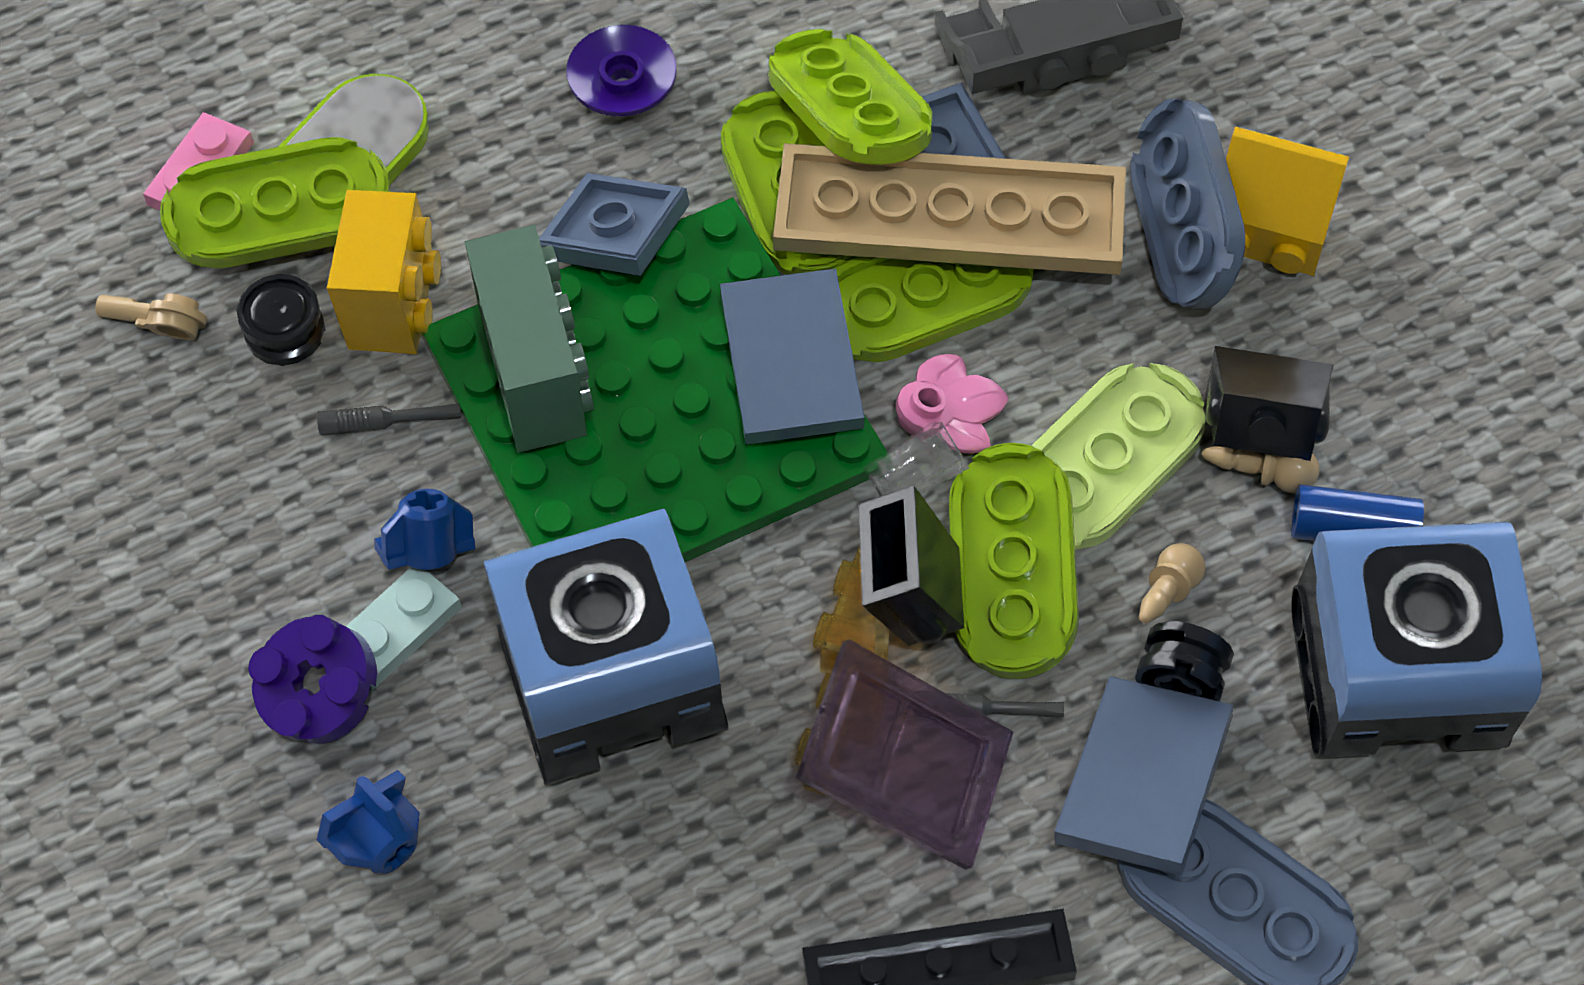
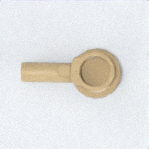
M173 293L165 294L164 300H153L151 304L140 303L133 298L102 294L98 297L95 306L99 317L135 322V326L149 329L158 335L188 341L196 340L198 329H204L208 319L204 313L198 310L200 304L197 301Z

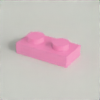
M203 112L143 193L147 205L160 210L161 201L167 189L170 193L172 187L178 183L177 177L191 166L209 160L247 153L254 144L251 132Z

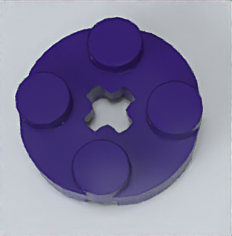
M316 614L297 619L280 628L271 636L264 647L257 649L253 653L248 666L249 675L253 679L252 696L254 704L267 726L292 740L316 744L337 740L349 733L360 723L369 708L364 702L369 695L370 684L376 687L377 680L375 657L366 640L358 632L324 615ZM312 667L316 669L325 668L326 674L318 680L321 689L316 694L306 688L303 689L305 675Z

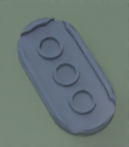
M1167 99L1149 113L1140 127L1137 138L1142 139L1143 142L1140 154L1133 153L1131 158V181L1156 279L1162 294L1171 302L1178 303L1182 307L1203 310L1220 302L1230 291L1239 274L1245 250L1244 223L1212 114L1204 105L1198 102Z
M1206 799L1202 811L1203 815H1201L1182 876L1118 860V870L1126 891L1139 906L1247 985H1340L1353 966L1358 952V935L1356 937L1353 913L1343 895L1310 869L1224 808Z

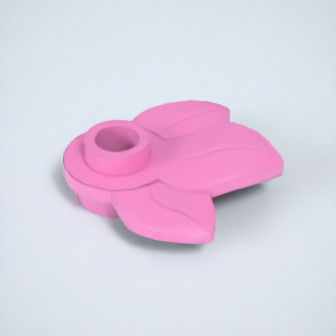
M942 354L932 357L920 365L915 381L908 383L900 390L895 407L899 424L909 434L920 438L936 436L948 449L953 451L979 453L991 446L990 438L982 424L999 415L1009 399L1005 391L991 379L979 375L967 376L966 366L962 357L953 354Z

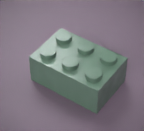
M535 225L464 241L478 308L517 453L588 436L584 412L594 410L587 380L589 379V372L581 343H576L573 332L575 324L567 294H562L559 281L561 276L553 245L541 247Z

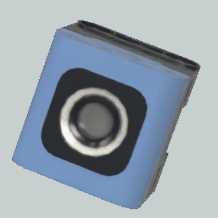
M665 509L656 510L483 561L499 622L496 625L545 786L599 770L600 763L597 747H600L603 755L663 737V727H666L673 746L728 730L715 648Z
M1510 522L1320 531L1318 533L1299 582L1293 587L1291 597L1294 637L1314 756L1316 758L1375 755L1382 742L1443 738L1445 746L1449 751L1509 747L1512 737L1537 702L1542 686L1540 656L1517 538Z

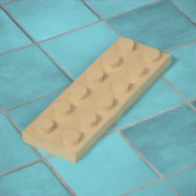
M784 144L773 248L777 251L1120 275L1123 259L1126 167L919 153L910 159L897 163L864 164L842 158L830 151L826 146Z

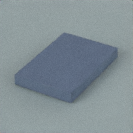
M836 268L720 284L745 445L863 429L864 412Z
M1109 676L1054 831L1055 844L1182 876L1233 718V704Z

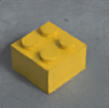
M346 190L327 291L348 350L417 354L421 333H427L428 326L432 323V303L427 297L429 286L439 283L441 256L439 250H432L431 220L429 217H423L416 193Z

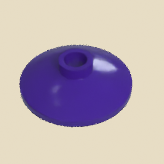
M613 25L598 29L577 43L568 58L566 74L571 92L588 109L608 116H631L652 109L667 97L675 84L677 66L675 55L670 45L655 32L635 25ZM621 78H627V79H629V80H626V81H616V80L621 79Z

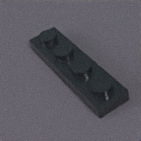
M1064 908L802 948L807 985H1045L1075 980L1077 973Z

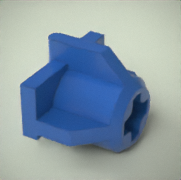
M415 490L400 500L398 510L381 528V537L374 538L375 550L388 570L407 565L423 570L444 567L455 559L456 554L475 550L473 515L469 509L439 490Z
M399 770L374 784L365 776L358 777L353 796L322 814L316 840L324 849L327 847L343 865L369 868L375 874H386L399 868L410 858L417 846L420 812L402 794L406 777Z

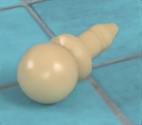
M1220 446L1207 447L1202 451V457L1222 469L1231 470L1235 468L1237 471L1244 473H1261V485L1268 486L1274 481L1281 490L1293 494L1296 493L1298 484L1313 486L1318 479L1320 471L1318 460L1314 454H1312L1311 461Z
M1177 543L1168 546L1161 552L1156 566L1149 575L1151 589L1141 601L1139 619L1142 623H1149L1162 616L1172 601L1180 602L1184 600L1191 589L1200 584L1205 575V561L1202 554L1195 547L1185 543Z

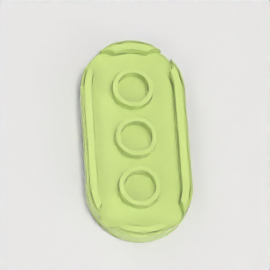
M1150 363L1149 368H1134V364H1129L1111 370L1031 445L1043 451L1045 456L1052 459L1055 464L1057 462L1068 478L1073 500L1075 550L1096 546L1110 538L1192 457L1200 446L1206 421L1203 410L1204 402L1196 385L1176 369L1166 365Z

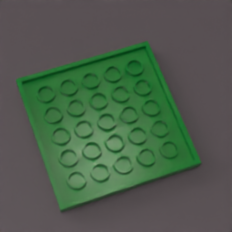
M734 197L680 219L641 276L573 264L559 270L561 276L559 283L562 294H567L575 324L573 332L576 343H581L589 372V379L587 380L594 410L584 412L588 436L517 453L478 304L429 324L428 332L422 333L423 340L456 404L459 405L461 414L530 547L665 509L684 562H688L892 470V458L865 414L863 429L745 445L720 284L781 275Z

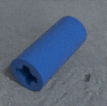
M1298 484L1293 504L1291 537L1293 539L1315 541L1320 531L1423 526V499Z

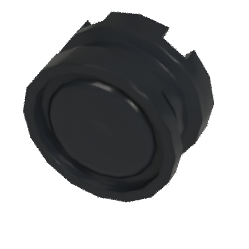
M285 274L266 276L252 283L240 297L237 306L238 323L244 333L247 347L261 361L279 366L299 363L313 355L322 344L323 331H326L324 317L319 307L317 295L306 281L297 276Z
M1167 621L1152 626L1144 647L1147 654L1140 658L1136 671V682L1220 701L1225 686L1221 674L1230 669L1234 656L1230 644L1220 635L1191 623Z

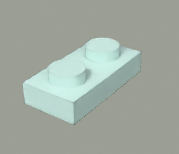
M410 567L354 618L346 627L358 632L369 644L377 665L376 687L452 618L462 606L460 599L427 570ZM370 684V689L373 691L376 687Z

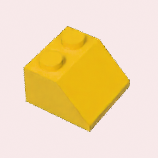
M1235 126L1226 155V162L1244 223V257L1271 264L1274 268L1284 273L1295 274L1300 272L1314 276L1349 156Z

